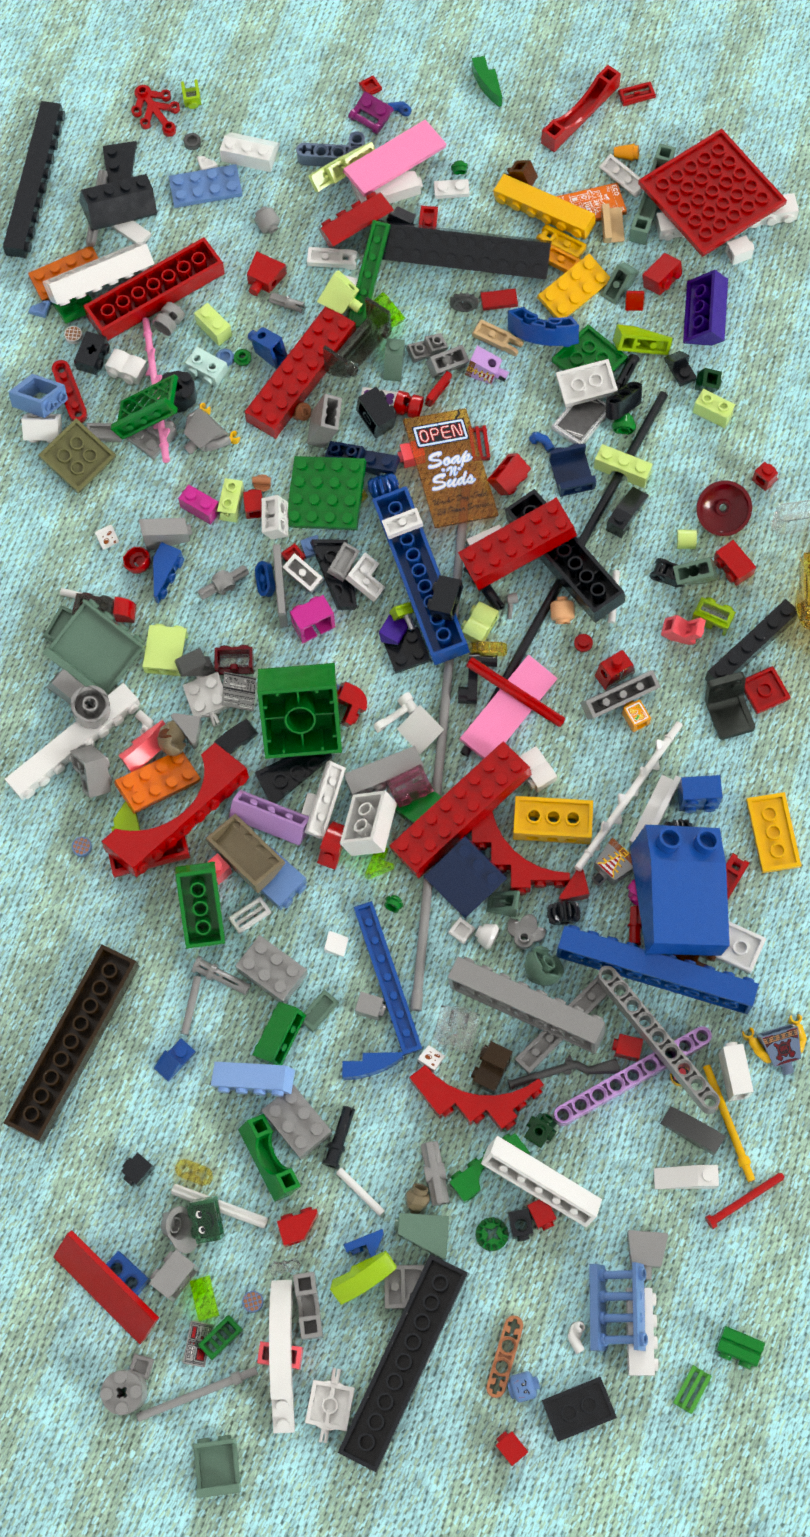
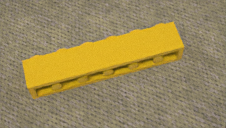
M503 174L493 190L494 197L499 204H506L515 211L524 212L531 218L535 217L547 225L551 224L557 227L560 231H567L576 238L586 240L596 224L595 213L506 174Z

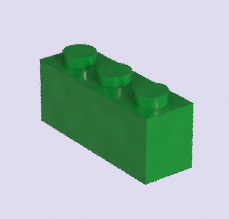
M279 1001L252 1055L265 1064L282 1065L306 1014L297 1007Z

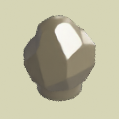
M415 1183L405 1194L406 1206L411 1214L421 1213L430 1201L429 1189L425 1185Z

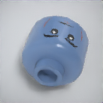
M529 1371L512 1375L510 1382L507 1383L511 1398L519 1403L535 1399L537 1397V1390L540 1389L537 1376L533 1377Z

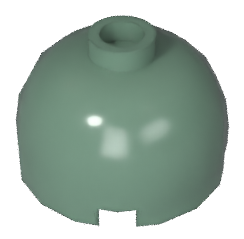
M537 946L526 957L524 965L529 981L541 986H549L556 983L564 973V968L556 955L552 957L548 953L551 950L546 947Z

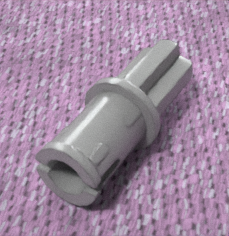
M273 292L269 297L270 303L282 306L285 310L288 308L302 313L303 309L301 307L304 308L305 302L292 299L289 295L286 297Z

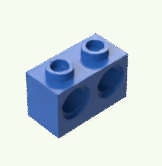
M117 1251L106 1264L111 1270L116 1264L122 1265V1272L117 1276L126 1285L131 1278L137 1279V1286L131 1289L136 1295L151 1281L120 1251Z

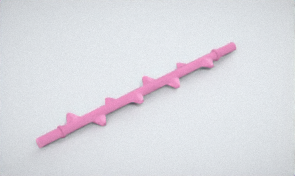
M145 317L142 319L143 336L145 337V351H147L149 364L145 375L151 377V384L153 385L161 381L162 375H157L154 355L155 348H153L152 342L153 334L149 318ZM164 420L154 424L153 429H158L162 460L164 463H168L170 457L167 436L170 428H165Z

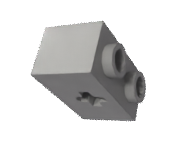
M463 345L429 357L426 364L432 378L445 374L446 371L451 372L465 366L469 359Z

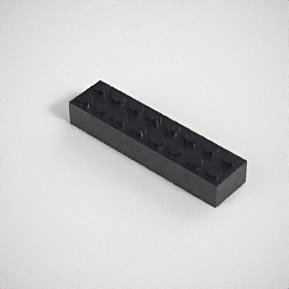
M533 489L505 509L506 519L511 523L547 502ZM577 537L539 557L595 623L625 603V592Z

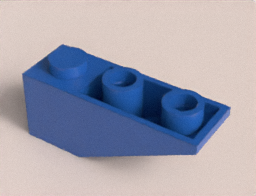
M162 542L153 557L154 598L158 604L161 599H165L169 583L172 584L174 582L175 572L177 568L182 567L184 562L181 550Z

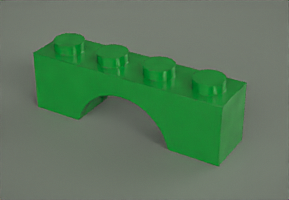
M261 1114L247 1120L238 1131L274 1202L292 1195L301 1185L293 1169L285 1167L277 1159L272 1146L273 1130L265 1115Z
M508 1133L502 1137V1139L528 1155L530 1154L516 1133L513 1135ZM483 1157L479 1160L477 1158L473 1159L467 1164L468 1168L465 1171L461 1172L459 1170L450 1177L452 1180L449 1182V1185L463 1204L481 1192L479 1178L482 1171L486 1168L481 1164Z

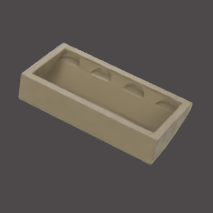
M236 814L206 837L208 845L257 893L271 882L285 864V861Z

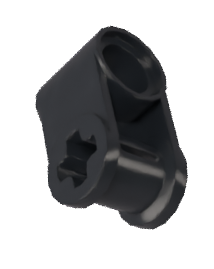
M657 558L655 568L649 575L650 578L673 587H682L683 585H677L676 578L674 577L673 566L678 564L663 558Z

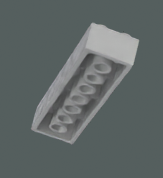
M457 957L448 975L451 989L596 1054L605 1035V1022L600 1016L595 1014L590 1016L584 1013V1010L580 1007H570L560 998L552 999L544 991L539 989L536 991L529 988V985L518 981V983L514 982L508 975L494 973L486 965H476L468 957Z

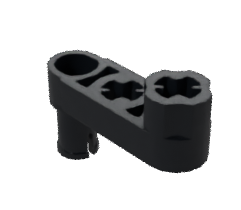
M469 653V659L473 657L487 667H497V655ZM471 669L468 672V687H458V704H477L478 674Z

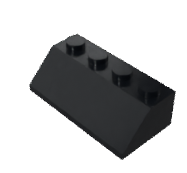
M147 174L82 189L79 202L92 231L157 215L154 192Z

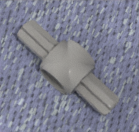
M244 565L230 573L226 570H221L213 575L212 583L198 590V594L202 600L217 592L218 594L225 595V592L234 590L235 582L249 575V571Z

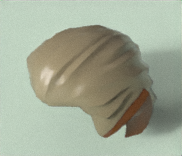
M174 720L169 721L160 728L157 742L159 748L165 754L178 756L186 746V743H183L185 739L184 733Z

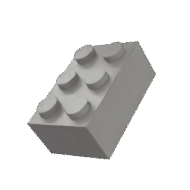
M260 935L235 966L240 974L278 1002L280 1001L285 1004L308 975L306 968Z
M294 1085L292 1087V1094H284L283 1097L275 1098L261 1110L300 1160H303L333 1135L330 1128Z

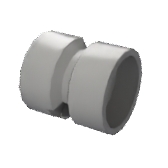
M167 302L161 309V313L157 314L152 323L158 331L171 336L177 328L176 325H179L184 319L185 313L176 304Z

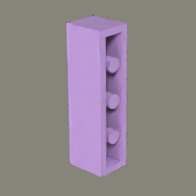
M239 790L232 800L229 818L236 814L247 825L299 846L307 835L305 828L309 817L242 790Z

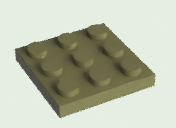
M76 418L38 455V458L79 494L116 458V454Z

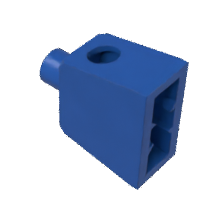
M261 327L257 332L255 330L249 332L248 339L252 342L255 353L277 369L287 357L282 337L264 327Z

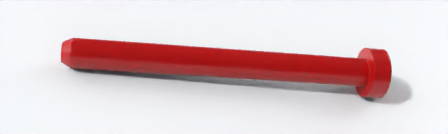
M782 1173L776 1174L715 1215H707L705 1217L706 1222L712 1230L715 1229L718 1222L784 1179V1175Z

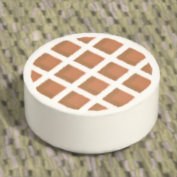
M70 326L64 332L65 339L70 344H77L83 338L82 331L77 326Z

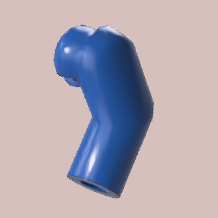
M404 101L388 103V105L393 107L394 111H398L403 116H409L412 112L411 107Z
M533 432L529 437L532 444L542 443L547 453L555 449L547 435Z

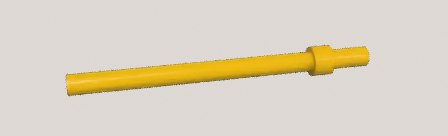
M706 1065L703 1067L709 1085L720 1098L718 1108L739 1158L737 1162L739 1167H742L748 1183L756 1179L750 1167V1158L745 1154L711 1065Z

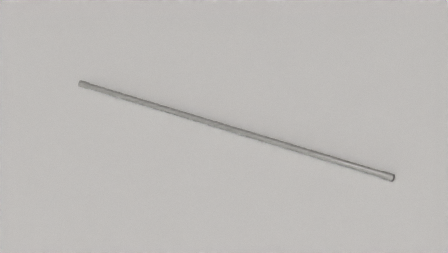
M467 472V476H466V478H465V481H466V479L469 477V474H471V473ZM461 484L462 496H460V499L462 497H470L472 484ZM465 498L460 500L453 578L460 579L461 581L463 561L458 552L465 549L467 509L469 508V499ZM458 603V607H457V610H456V616H457V618H458V613H459V603ZM454 659L444 662L438 724L444 731L437 737L432 790L440 796L442 792ZM435 864L424 875H426L435 866ZM425 878L423 879L414 982L410 1003L411 1011H422L423 982L433 887Z

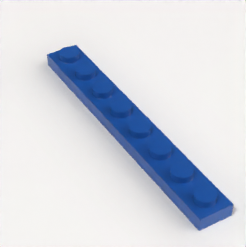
M370 901L355 906L354 911L403 1056L420 1051L422 1046L373 902Z

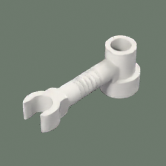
M410 692L403 694L397 700L401 706L399 709L374 724L373 728L377 733L406 712L411 715L418 707L413 701L414 698Z

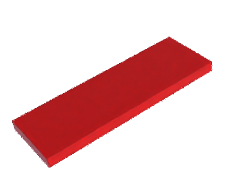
M71 1230L66 1234L53 1258L141 1344L159 1317Z

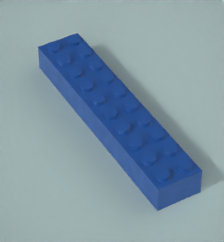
M407 486L373 498L375 509L434 666L470 653L456 613L454 620L448 621L431 617L429 609H427L428 600L434 594V582L438 581L441 574L423 527L388 539L382 520L415 508Z
M564 925L556 953L558 958L600 970L603 966H611L621 977L747 1015L753 1007L759 983H755V980L752 978L743 977L742 979L735 977V974L732 972H718L712 966H698L692 960H678L672 954H646L645 949L638 948L637 944L631 942L621 943L615 937L608 936L605 938L599 936V933L595 931L585 932L581 931L577 926Z

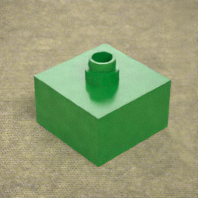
M335 663L258 669L257 693L265 759L342 753Z

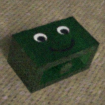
M217 1195L193 1199L187 1207L188 1216L192 1218L193 1222L191 1227L193 1239H196L197 1244L221 1240L225 1233Z

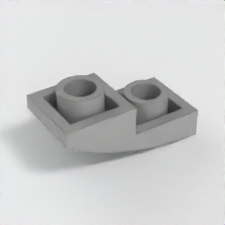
M438 333L425 336L424 341L408 344L406 349L412 362L415 363L447 350L448 346L442 334Z

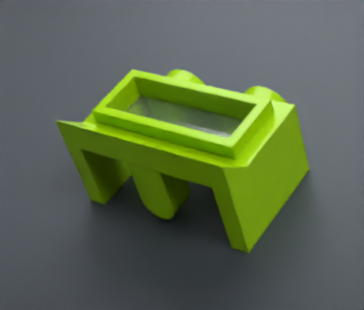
M701 597L691 620L702 618L706 620V628L712 629L713 625L723 629L722 635L725 636L736 612L729 605L721 606L717 604L711 597Z

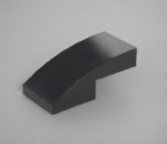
M245 719L229 729L214 742L226 752L232 754L241 745L251 741L258 732L249 720Z

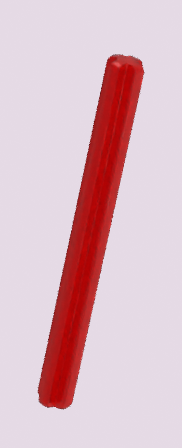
M471 657L466 665L469 669L556 726L561 727L563 725L565 717L475 658Z

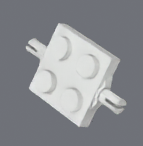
M216 672L208 676H196L197 679L183 685L193 716H200V718L210 717L213 727L220 725L217 714L231 708L222 706L223 684L220 675Z
M333 1368L331 1381L313 1380L305 1423L316 1425L321 1429L318 1442L328 1443L329 1431L331 1430L347 1431L355 1388L344 1386L339 1382L342 1369H337L336 1374V1368Z

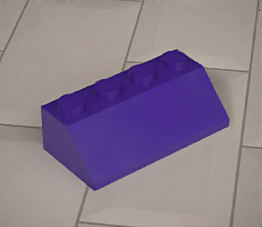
M712 270L687 281L684 344L713 346L725 341L728 278L717 270Z

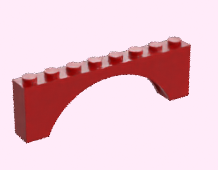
M212 744L201 754L204 763L203 783L197 797L183 813L161 826L147 830L128 831L115 829L101 841L105 852L136 878L140 874L145 873L150 865L158 861L168 849L173 848L177 841L184 835L189 834L194 826L201 823L212 810H216L220 803L229 798L238 787L244 785L249 779L247 768L218 744Z

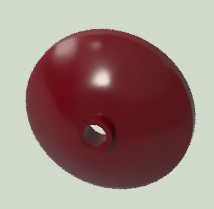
M729 480L714 482L708 485L698 498L696 505L697 517L701 525L714 535L730 536L736 534L750 520L752 514L750 495L744 487L736 482ZM721 504H725L726 509L724 511H721L719 509Z

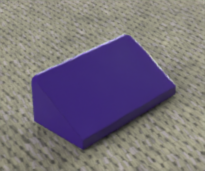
M389 614L379 631L382 643L395 645L400 643L408 629L404 618L394 621Z

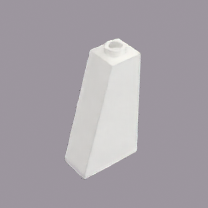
M406 171L375 190V193L381 192L391 204L420 195L423 184L415 171ZM351 182L357 201L360 200L361 203L366 201V196L364 197Z

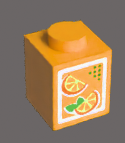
M640 699L635 702L632 700L624 705L622 715L632 732L650 724L651 717Z

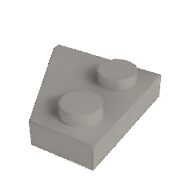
M396 1265L397 1268L384 1278L385 1309H405L424 1265Z

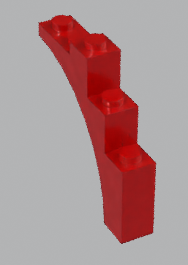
M493 811L472 828L471 841L480 850H487V847H491V861L503 873L510 870V891H520V896L530 893L531 885H534L535 888H545L546 885H554L555 888H565L569 883L570 873L539 867L514 851L497 827Z
M426 1065L409 1077V1081L439 1118L442 1116L448 1117L454 1112L453 1107L456 1106L470 1125L474 1122L475 1124L480 1123L485 1118L484 1114L487 1113L501 1132L504 1129L509 1131L517 1124L515 1120H517L518 1116L514 1111L520 1112L527 1106L526 1101L531 1097L533 1099L539 1097L543 1093L541 1089L544 1087L542 1081L537 1079L528 1086L511 1093L477 1095L448 1085L438 1078Z

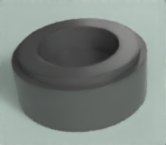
M189 133L184 137V146L188 150H196L200 147L201 139L198 134Z

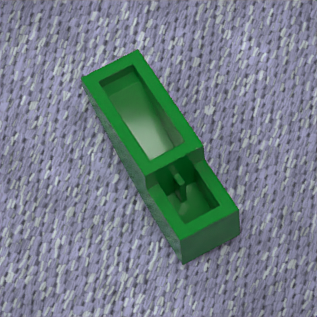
M485 56L472 58L471 68L479 87L494 104L501 107L502 93L496 70H488Z

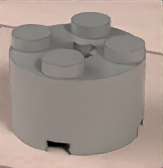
M95 685L81 687L74 692L71 698L72 715L75 721L82 727L97 729L108 720L111 711L110 702L102 688Z
M125 1369L110 1374L103 1382L100 1398L104 1406L114 1414L125 1415L141 1408L147 1399L146 1380L135 1370ZM127 1388L125 1392L127 1395L125 1396L122 1395L123 1391L121 1389Z

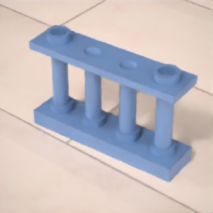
M632 1262V1270L607 1271L605 1265L589 1264L590 1351L607 1352L606 1347L608 1344H634V1350L646 1351L648 1336L645 1333L644 1280H646V1269L644 1264ZM607 1279H632L633 1292H607L605 1282ZM633 1300V1313L607 1314L606 1312L607 1301ZM612 1322H633V1335L608 1336L606 1334V1325Z

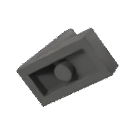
M200 648L174 661L181 677L208 676L215 673L210 657L204 656Z

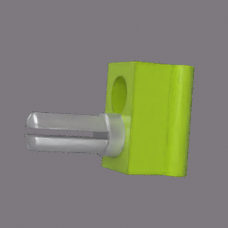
M411 602L394 606L389 613L394 621L404 618L410 631L416 628L411 618V614L414 612Z

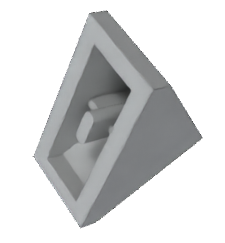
M173 713L171 715L172 720L176 722L187 741L195 750L198 747L202 726L200 716Z

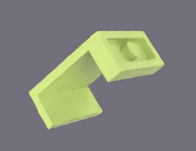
M163 624L149 625L142 666L145 673L180 676L174 661L183 656L185 638L188 639L186 628L182 626L166 627Z

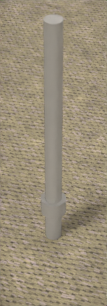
M252 1367L242 1372L236 1371L227 1378L136 1414L138 1422L230 1385H239L243 1383V1380L258 1375L257 1369Z

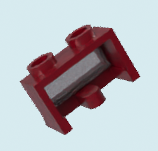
M222 645L216 647L215 672H218L219 675H224V672L254 674L253 647L248 645H239L238 647Z

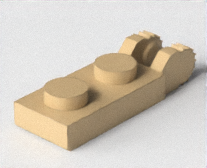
M482 319L472 333V337L502 351L505 350V352L513 356H517L518 349L508 343L510 342L520 348L524 344L520 338L513 336L512 333Z

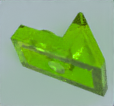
M385 848L383 853H374L365 872L366 879L370 880L394 869L393 863L382 860L386 858L389 848Z

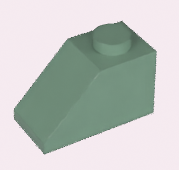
M625 262L617 264L601 296L616 305L632 286L639 271Z
M387 338L383 380L401 382L405 340Z

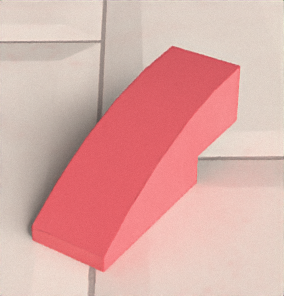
M163 720L132 741L133 745L118 755L130 772L143 767L161 750L157 737L160 728L165 725Z

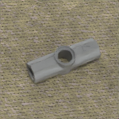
M438 1141L421 1144L425 1164L423 1166L426 1184L429 1186L432 1206L449 1203L446 1186L447 1178L444 1163L441 1160Z

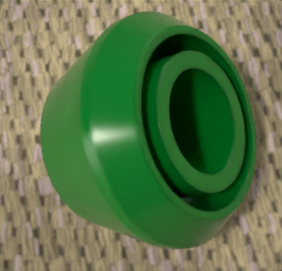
M627 413L622 418L614 420L611 428L617 434L629 435L636 430V424L633 416Z

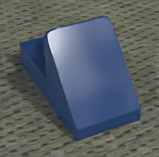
M180 1038L168 1052L166 1050L163 1052L154 1069L169 1082L196 1051Z
M383 1229L344 1244L347 1254L351 1253L352 1256L360 1254L364 1251L363 1248L367 1246L370 1257L375 1256L384 1237Z

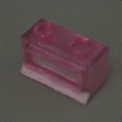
M421 764L386 781L399 808L434 791Z

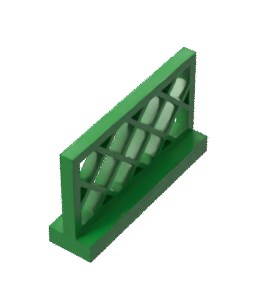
M173 374L122 400L118 419L111 424V430L123 440L176 414L178 408L174 405L178 377Z

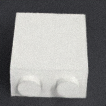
M737 1042L726 1043L718 1056L728 1102L748 1099L754 1091L744 1045L737 1044Z

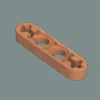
M509 1316L504 1323L486 1386L487 1393L493 1398L501 1397L507 1386L523 1330V1321L518 1316ZM513 1319L517 1320V1324L520 1325V1328L515 1329L513 1334L518 1336L517 1340L510 1336H504L505 1332L510 1333L511 1327L508 1326V1322H512ZM505 1340H510L514 1344V1349L509 1353L502 1349V1343ZM505 1361L508 1365V1370L505 1373H499L496 1370L497 1362ZM493 1373L499 1377H506L505 1382L500 1379L499 1387L502 1388V1391H498L496 1394H493V1390L490 1388V1384L494 1385L496 1382V1378H492Z

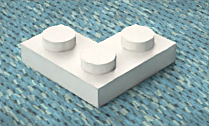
M365 552L345 579L374 602L385 586L371 576L379 563Z

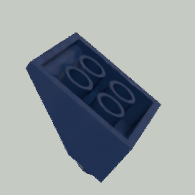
M465 835L424 875V878L466 918L507 879V876Z

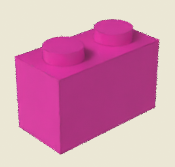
M189 484L178 498L182 509L210 525L220 513L217 512L219 501Z

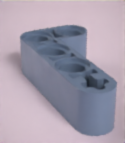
M359 131L352 132L349 136L348 145L301 143L296 148L297 161L299 164L306 166H325L339 158L338 156L341 157L365 145L364 134Z

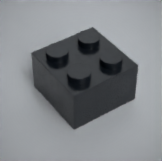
M377 386L359 396L356 411L375 438L394 428L397 415L395 408L387 403L384 392L382 390L379 391Z

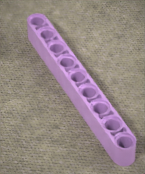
M701 1026L674 1042L678 1047L680 1043H686L689 1046V1051H682L688 1057L707 1046L712 1038V1034L707 1027ZM703 1033L706 1036V1041H699L696 1034ZM668 1051V1052H667V1053H670V1054H671L672 1058H675V1057H676V1055H675L674 1052H672V1051ZM652 1053L558 1106L553 1115L554 1122L559 1126H566L662 1072L667 1067L655 1053ZM645 1063H653L655 1066V1070H647L645 1068ZM634 1072L637 1074L638 1079L631 1081L627 1074ZM610 1083H619L620 1090H612L610 1087ZM596 1091L600 1092L603 1095V1099L597 1101L593 1098L592 1094ZM578 1101L583 1102L586 1109L582 1111L576 1109L575 1103ZM560 1111L566 1112L568 1119L560 1120L557 1113Z

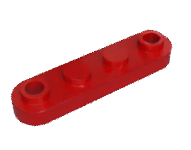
M58 360L53 363L52 372L56 382L65 385L68 400L64 404L72 422L77 418L83 423L87 419L88 414L68 362Z

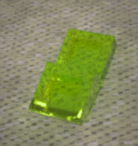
M210 1275L190 1281L199 1322L220 1316Z

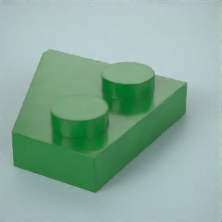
M86 295L80 299L72 298L70 303L63 306L55 303L52 304L64 323L67 324L86 315L83 306L91 302L92 298Z

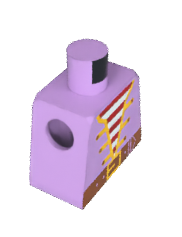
M477 346L465 375L492 385L494 378L505 382L509 372L499 368L502 362L501 358Z

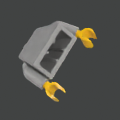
M201 403L200 408L187 416L184 434L190 440L184 448L190 454H193L197 448L208 452L240 442L241 437L233 438L237 435L236 431H232L230 436H227L229 433L210 416L211 407L209 406L207 409H204L206 407L205 403Z

